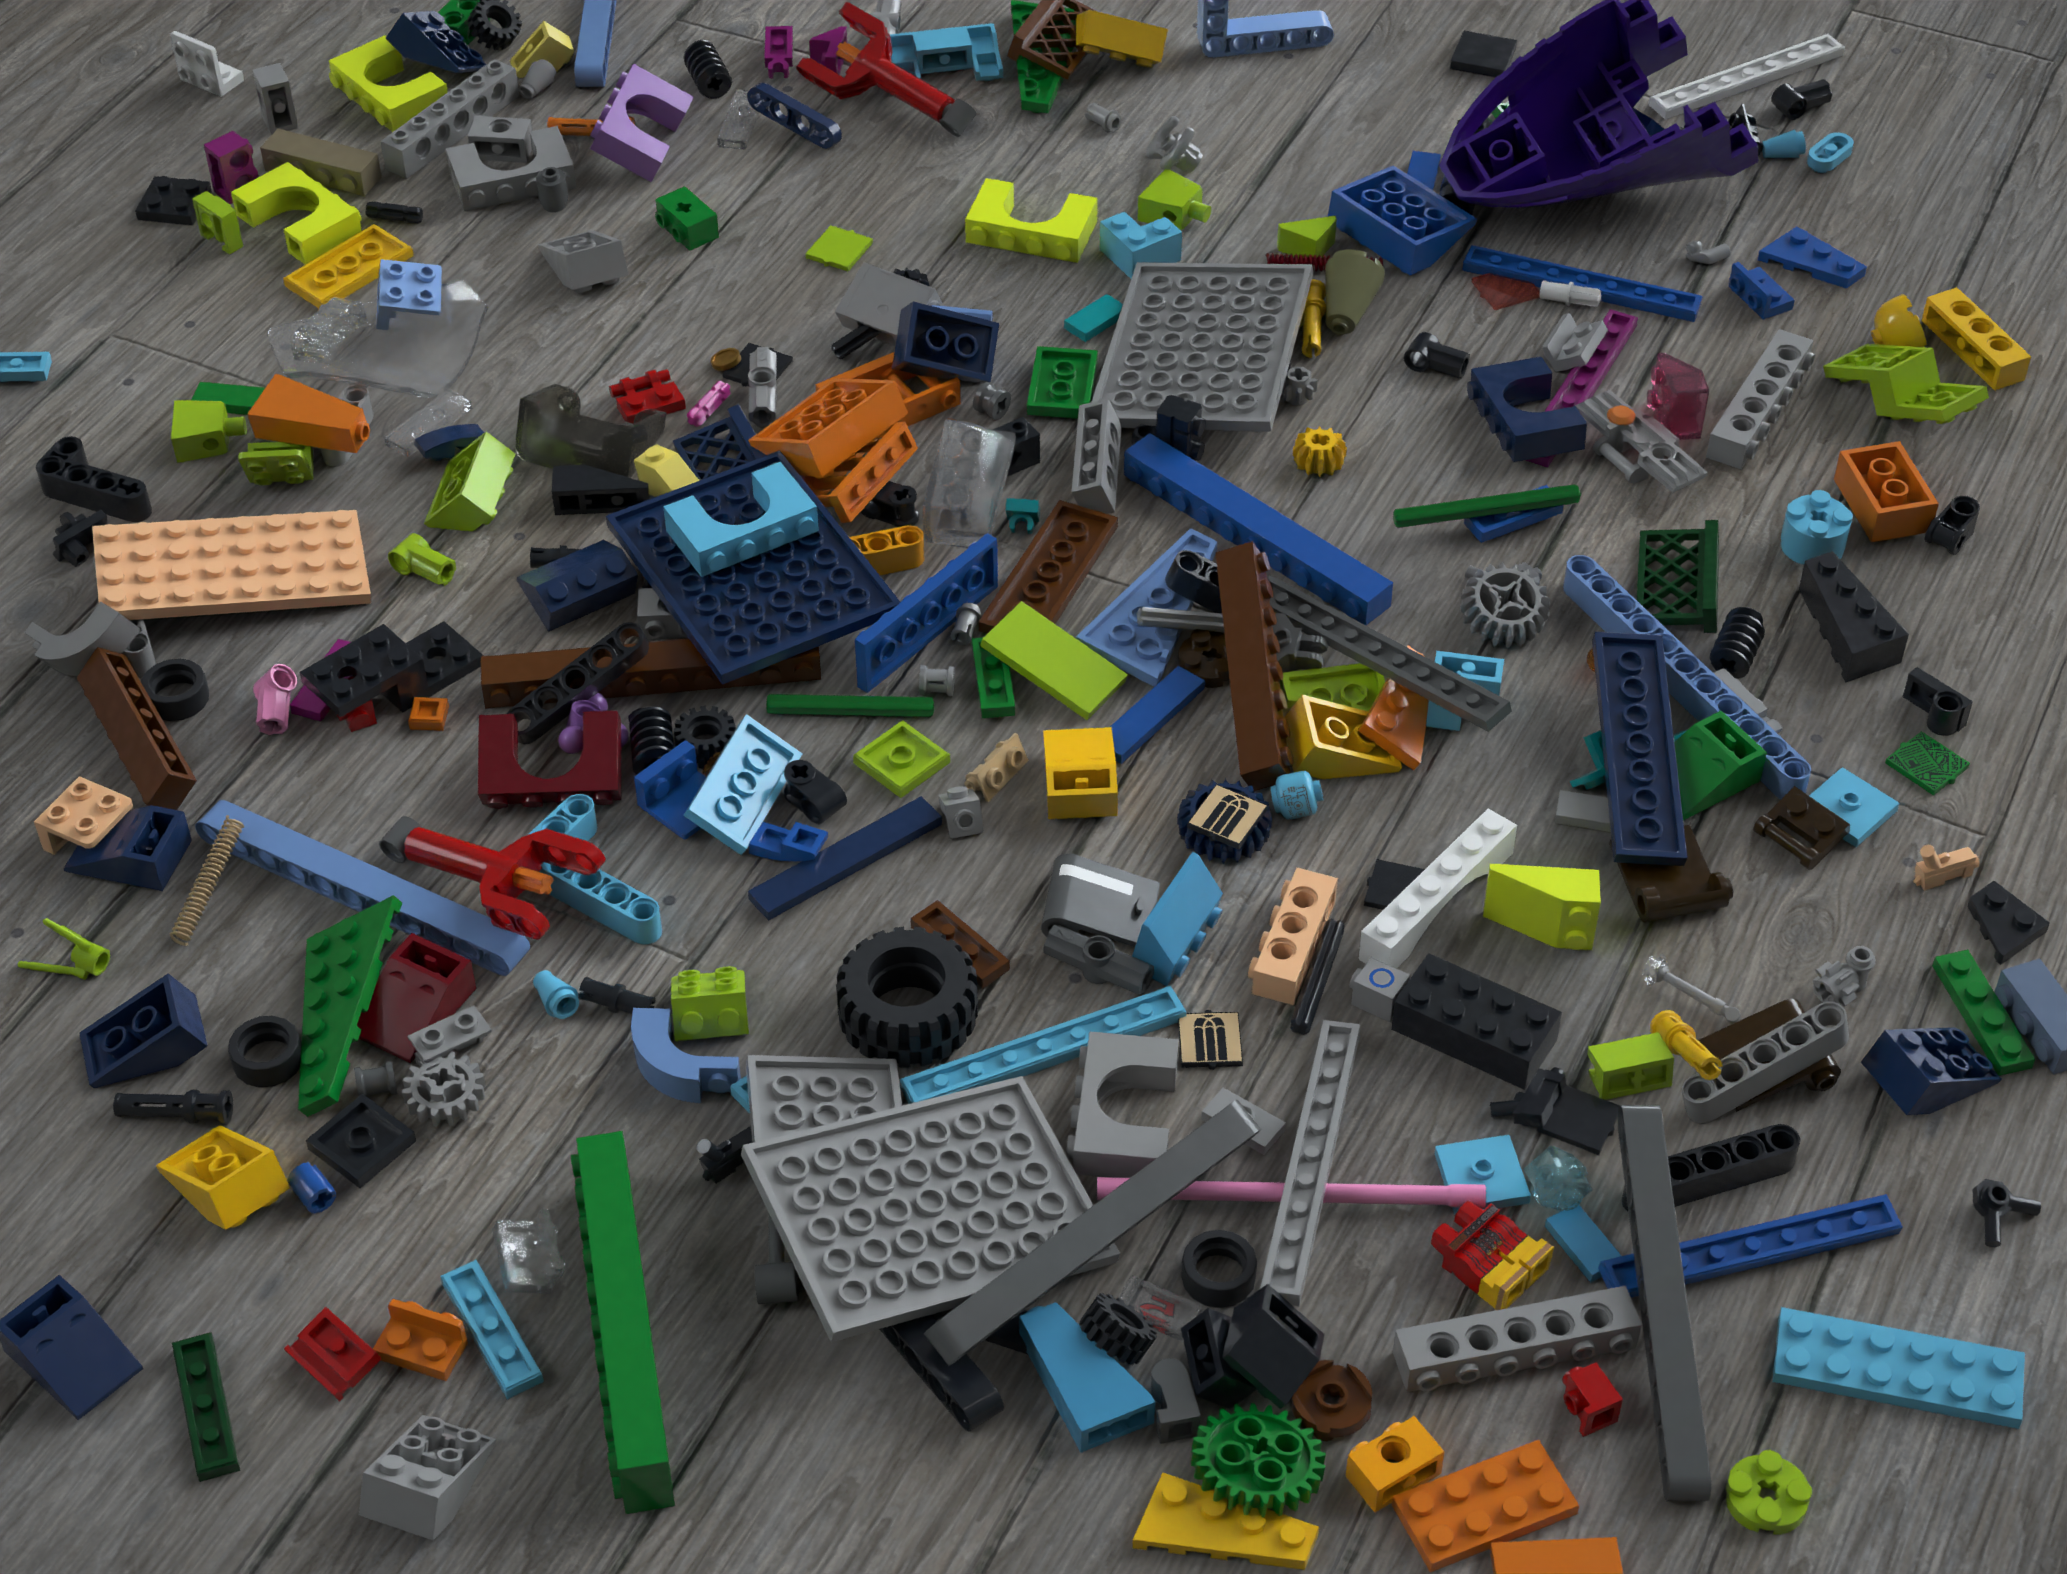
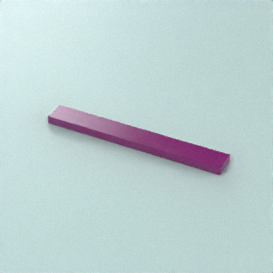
M1612 309L1608 311L1603 319L1608 331L1588 363L1571 369L1544 412L1574 407L1593 397L1637 327V317ZM1556 455L1525 461L1548 468Z

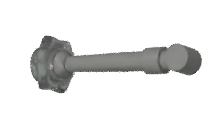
M1660 954L1658 958L1651 956L1646 962L1641 974L1646 977L1647 985L1653 986V984L1665 980L1709 1007L1710 1011L1719 1016L1726 1017L1730 1024L1741 1020L1740 1011L1736 1007L1727 1006V1003L1721 999H1715L1669 973L1668 961L1665 955Z

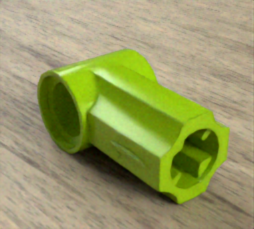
M411 533L388 553L389 563L398 573L409 575L411 572H414L438 585L446 586L452 580L456 570L455 560L432 550L427 541L416 533Z

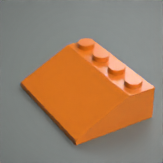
M834 378L748 441L752 447L766 455L781 451L801 476L823 479L833 474L834 468L841 463L852 460L856 456V452L861 448L875 443L880 434L890 430L895 423H898L899 420L908 414V411L895 380Z

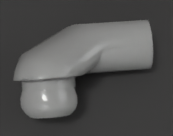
M1692 241L1686 245L1688 252L1686 256L1693 262L1713 264L1731 255V250L1725 243L1711 249H1702L1700 241Z

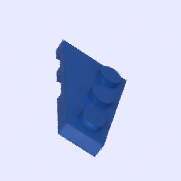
M1797 226L1761 249L1758 255V261L1768 263L1771 259L1784 263L1783 269L1794 271L1796 268L1811 272L1812 278L1843 288H1848L1863 278L1867 266L1858 262L1853 257L1844 254Z

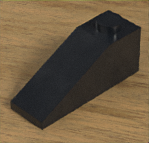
M588 465L553 466L551 492L555 515L615 513L650 499L648 483Z

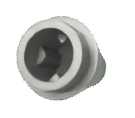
M544 59L533 62L518 88L519 93L526 99H532L552 84L556 75L554 66Z

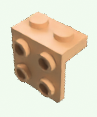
M79 776L34 821L43 850L55 855L67 841L87 849L95 847L133 808V803L130 797Z

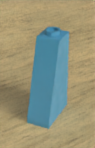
M1056 1302L1044 1307H1034L1024 1315L1019 1316V1333L1027 1346V1353L1080 1453L1154 1423L1155 1400L1153 1396L1114 1358L1107 1355L1105 1349L1102 1348L1100 1350L1096 1347L1097 1343L1090 1341L1086 1337L1087 1333L1082 1332L1081 1326Z

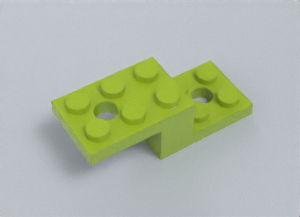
M1865 344L1823 366L1825 378H1837L1840 382L1861 380L1863 384L1869 383L1876 415L1891 417V420L1909 418L1913 419L1914 422L1932 420L1936 421V424H1945L1952 422L1955 416L1962 412L1976 409L1977 404L1989 398L1987 386L1941 383L1934 350L1929 347Z

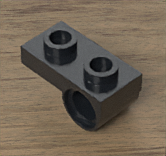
M1918 667L1908 674L1903 698L1929 713L1927 727L1930 731L1937 735L1949 736L1956 731L1959 732L1966 726L1973 703L1972 700Z

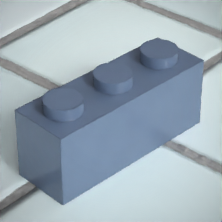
M2040 958L2001 970L1995 994L2014 1020L2017 1030L2022 1035H2025L2035 1049L2039 1060L2047 1065L2053 1075L2067 1071L2066 992Z

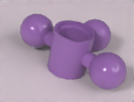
M597 693L588 700H578L572 704L566 728L561 731L558 737L559 746L564 752L576 754L583 749V712L607 711L608 704L603 695ZM621 723V747H623L628 741L629 733L625 725Z

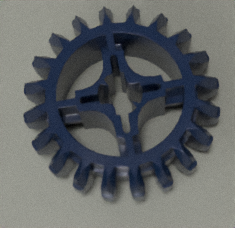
M1225 778L1223 783L1218 784L1237 793L1244 792L1247 797L1268 805V810L1240 849H1236L1217 840L1210 841L1208 836L1187 828V823L1217 783L1211 779L1208 786L1198 784L1196 791L1189 790L1186 799H1182L1179 813L1177 814L1180 839L1185 840L1186 848L1194 849L1195 853L1199 856L1207 854L1209 862L1215 857L1221 858L1223 864L1227 858H1233L1238 863L1241 855L1251 858L1254 851H1261L1264 843L1268 841L1270 828L1272 827L1269 802L1264 801L1263 794L1255 793L1252 785L1243 788L1240 780L1235 784H1229Z

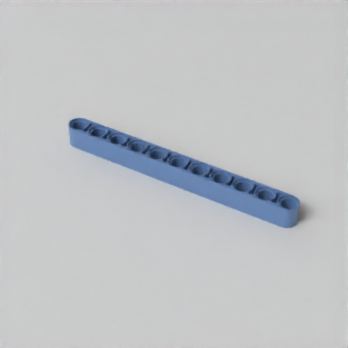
M1575 555L1568 559L1563 590L1605 632L1662 635L1669 694L1698 721L1723 711L1767 752L1761 782L1780 800L1794 786L1806 793L1811 766L1798 752L1592 558L1585 555Z
M219 800L195 825L199 836L205 842L212 845L215 844L214 840L220 834L221 825L224 824L226 816L229 815V819H235L244 824V828L241 829L242 833H238L240 837L236 838L238 842L234 843L235 847L232 848L233 852L230 854L356 911L361 912L394 895L402 902L399 914H393L390 926L407 934H416L468 958L472 963L498 975L507 976L530 950V943L525 936L493 926L491 918L228 801Z

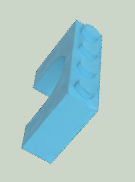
M781 462L751 473L753 496L766 512L762 517L753 522L741 525L720 523L706 513L693 495L663 506L667 533L701 577L819 531L817 506Z

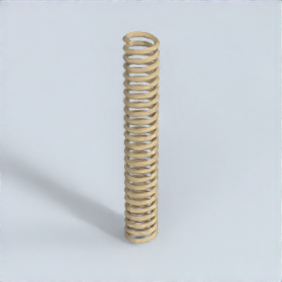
M229 815L226 816L224 824L221 825L220 834L216 836L215 844H212V849H210V853L207 855L208 858L205 859L206 863L200 869L201 873L198 874L196 883L193 884L194 887L191 888V893L186 898L187 902L184 903V907L181 909L182 912L179 913L180 917L174 923L173 932L169 934L171 939L180 945L187 946L188 943L176 939L173 934L182 940H191L192 931L196 930L194 926L198 925L199 916L203 915L201 911L205 910L203 906H207L206 901H210L209 896H212L213 887L217 886L216 882L219 881L220 872L224 871L222 867L226 866L225 862H228L227 857H231L230 853L233 852L234 843L238 842L236 838L240 837L238 833H242L241 829L244 828L243 823L235 819H229Z

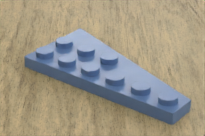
M1191 528L1076 636L1077 640L1119 669L1153 687L1160 682L1183 629L1140 626L1137 624V612L1142 607L1191 611L1194 602L1172 591L1165 582V576L1180 551L1190 550L1213 561L1217 551V541Z

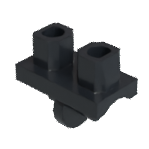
M102 510L87 518L84 514L74 517L69 512L60 515L62 526L55 529L57 536L53 538L56 548L53 556L59 562L66 559L75 567L86 562L89 558V551L85 546L91 542L94 544L92 526L107 525V515Z

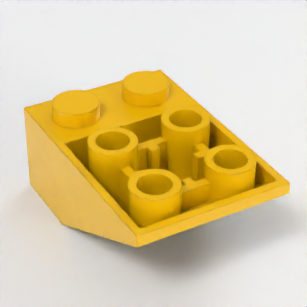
M1112 727L1043 730L1048 819L1118 816V787Z

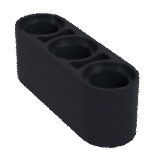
M1190 550L1180 551L1165 576L1166 585L1172 591L1212 612L1222 613L1217 564Z

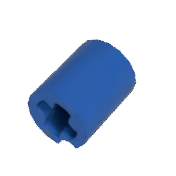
M309 1162L302 1163L294 1168L288 1176L287 1181L290 1188L309 1212L319 1213L333 1204L336 1198V1191L316 1165L311 1166Z

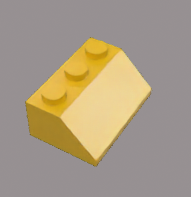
M1087 10L1077 15L1076 45L1084 47L1083 52L1099 55V52L1102 51L1110 53L1109 58L1119 61H1126V58L1135 59L1136 65L1152 68V64L1162 61L1168 29L1093 10Z

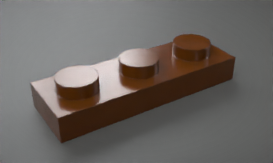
M935 901L911 917V928L913 930L914 927L925 928L928 933H933V931L942 933L946 936V941L954 940L962 947V951L968 953L973 961V967L976 969L977 984L982 989L1010 970L1009 959L940 901Z

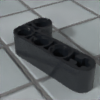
M69 436L59 439L36 464V471L42 491L49 498L96 512L102 510L106 515L129 522L144 521L152 514V507L144 482L88 465L83 443L77 437Z

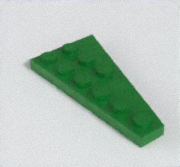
M1011 0L1013 36L1037 7V3ZM1064 8L1066 12H1075L1071 8ZM1070 20L1072 25H1076V20ZM1053 21L1055 26H1065L1063 21ZM1042 34L1045 39H1054L1052 34ZM1060 34L1062 39H1071L1069 34ZM1058 47L1050 48L1052 53H1061ZM1067 47L1069 52H1076L1077 50L1076 47ZM1030 48L1038 53H1043L1041 48ZM1020 56L1016 64L1021 110L1049 114L1064 78ZM1056 61L1058 64L1068 68L1066 61Z
M394 895L307 938L298 1110L307 1117L339 1101L350 1067V1062L346 1060L351 1043L358 1042L361 1029L357 1026L361 1012L365 1013L368 1011L383 962L379 960L383 944L390 942L394 931L389 925L393 914H399L402 902Z

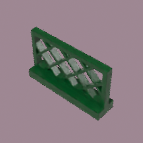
M1705 520V529L1640 530L1637 601L1646 610L1653 605L1661 609L1662 611L1651 615L1662 625H1703L1704 633H1717L1719 583L1718 520ZM1699 540L1697 544L1689 549L1681 545L1684 541ZM1661 541L1664 543V545L1656 550L1647 545V542ZM1672 549L1681 554L1672 561L1664 556ZM1688 560L1696 564L1689 571L1680 566ZM1654 561H1657L1663 565L1654 572L1647 567ZM1671 571L1680 576L1671 583L1663 578ZM1687 582L1696 587L1688 593L1679 588ZM1653 583L1662 587L1655 594L1646 589ZM1669 594L1679 598L1671 605L1662 600ZM1688 604L1697 612L1681 613L1678 610Z

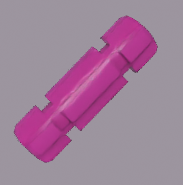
M717 381L687 413V422L690 425L693 424L696 427H700L707 420L706 418H709L731 394L729 390L730 385Z

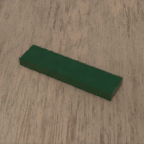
M212 1332L172 1342L199 1482L241 1471Z

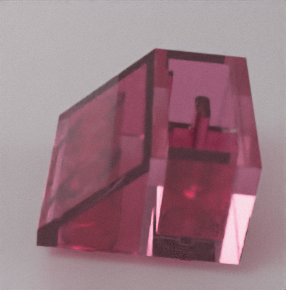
M1658 353L1656 366L1651 368V381L1653 385L1652 390L1647 392L1648 408L1653 409L1654 418L1678 437L1679 440L1701 439L1709 396V388L1702 370L1666 353Z

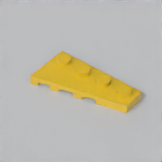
M1162 1472L1133 1538V1549L1147 1550L1148 1546L1168 1548V1553L1186 1555V1551L1211 1554L1213 1559L1227 1560L1229 1556L1248 1558L1250 1563L1305 1570L1318 1538L1319 1526L1284 1514L1279 1516L1270 1509H1267L1265 1517H1261L1258 1508H1252L1248 1515H1244L1243 1505L1240 1504L1229 1510L1228 1499L1223 1498L1217 1502L1213 1501L1214 1490L1203 1491L1201 1485Z

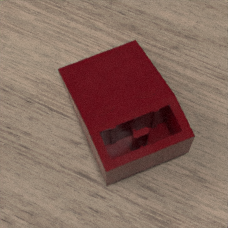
M411 933L389 957L377 980L368 1011L365 1013L361 1012L357 1024L361 1029L359 1039L411 1063L415 1059L414 1053L417 1050L408 1039V1035L454 1015L477 989L471 960Z

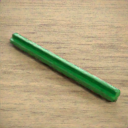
M1572 484L1399 508L1393 511V522L1395 527L1403 528L1575 504L1580 501L1581 493L1578 485Z

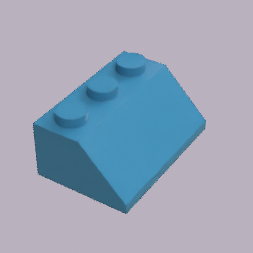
M1194 852L1188 857L1142 924L1132 955L1134 958L1153 965L1154 975L1152 979L1166 987L1174 975L1182 976L1190 962V958L1187 956L1191 950L1196 953L1199 951L1207 935L1204 933L1207 926L1213 929L1223 912L1218 907L1223 893L1200 856Z

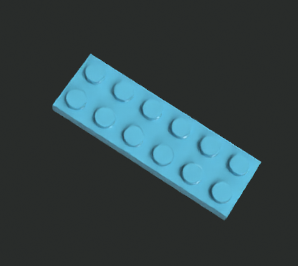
M1781 1307L1778 1318L1772 1382L2019 1429L2023 1418L2025 1352Z

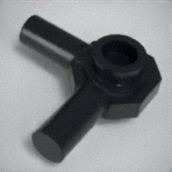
M1985 1179L1973 1188V1206L1981 1216L1985 1217V1245L1988 1247L2001 1246V1218L2009 1211L2038 1216L2041 1211L2040 1201L2013 1196L2003 1182Z

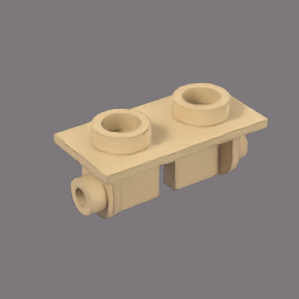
M1014 733L1008 740L998 742L996 748L984 759L985 764H979L973 772H969L966 775L964 784L968 789H973V791H982L986 802H989L1029 761L1018 734Z

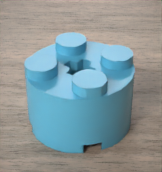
M1816 490L1811 495H1804L1794 499L1787 506L1781 533V548L1791 560L1803 565L1805 560L1832 551L1841 559L1846 548L1853 514L1845 505L1831 498L1830 494L1823 490Z

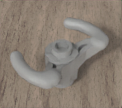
M1171 116L1153 137L1146 149V155L1150 159H1161L1160 167L1162 169H1170L1174 165L1183 172L1187 171L1190 173L1199 165L1203 155L1200 153V149L1191 143L1195 134L1193 128H1186L1182 135L1180 133L1170 134L1179 124L1178 117Z

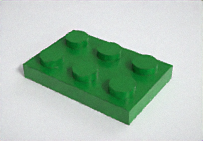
M1037 346L1027 401V415L1078 419L1079 405L1091 403L1098 350Z

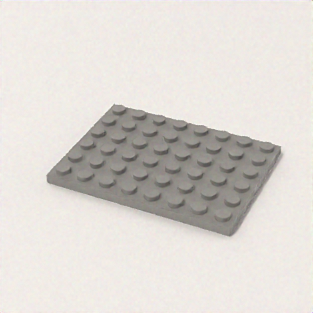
M1137 262L1092 402L1109 398L1122 425L1121 428L1135 429L1140 424L1156 426L1157 409L1167 396L1174 395L1184 398V401L1190 400L1201 404L1202 418L1206 419L1204 430L1271 432L1313 277L1312 265Z
M1022 1076L745 1144L741 1151L746 1167L831 1342L956 1308L1093 1206L1092 1201ZM1115 1243L1111 1244L1072 1275L1117 1263L1120 1252Z

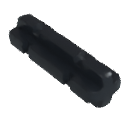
M371 201L366 204V216L421 223L423 209L421 207H408L406 205Z

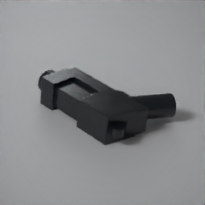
M1557 1067L1551 1070L1538 1069L1525 1093H1516L1514 1100L1490 1102L1491 1117L1513 1115L1515 1124L1543 1128L1553 1112L1552 1106L1559 1094L1562 1095L1566 1089L1564 1071Z
M751 1126L729 1140H725L718 1146L708 1139H702L698 1142L697 1151L703 1155L699 1158L704 1170L702 1177L706 1181L712 1179L717 1184L734 1173L736 1167L744 1163L741 1151L743 1145L752 1143Z

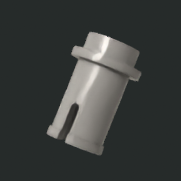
M1095 102L1088 105L1086 110L1093 113V115L1085 113V117L1088 120L1101 125L1106 132L1116 131L1120 127L1122 119L1116 110L1109 111Z
M964 603L956 611L957 621L950 636L952 640H955L957 633H959L955 641L959 645H967L971 642L975 626L979 624V620L982 617L980 608L973 603Z
M1856 946L1847 953L1845 961L1857 972L1859 977L1858 985H1860L1857 991H1862L1867 985L1869 971L1874 968L1876 959L1869 948Z

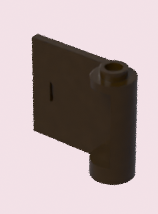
M1690 824L1684 825L1687 850L1685 866L1617 863L1637 913L1644 923L1724 908L1728 906L1729 900L1733 898V886L1730 879L1725 878L1721 872L1710 873ZM1610 839L1609 845H1610V848H1611V850H1612V852H1613V849H1612V839Z
M1787 999L1698 1041L1715 1057L1721 1060L1803 1014L1805 1011L1798 1000ZM1832 1054L1734 1109L1736 1112L1802 1081L1810 1090H1829L1837 1083L1841 1069ZM1771 1061L1762 1062V1064H1767ZM1733 1079L1728 1082L1738 1081V1079Z

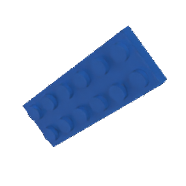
M987 533L977 542H973L967 550L957 558L949 561L942 570L933 577L928 578L922 586L912 594L907 595L892 610L884 613L867 630L859 633L857 638H855L857 687L866 693L870 692L956 622V611L964 603L978 604L998 587L997 538Z

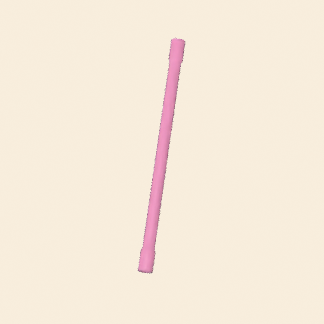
M1098 1177L1097 1200L1103 1199L1130 1178ZM1195 1181L1171 1200L1281 1202L1285 1183ZM1327 1183L1323 1203L1447 1205L1449 1207H1461L1466 1201H1470L1480 1208H1485L1486 1186L1483 1184L1434 1186Z

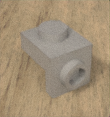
M964 786L948 789L947 793L938 795L940 808L946 816L950 838L980 834L984 831L980 800L973 789H968Z

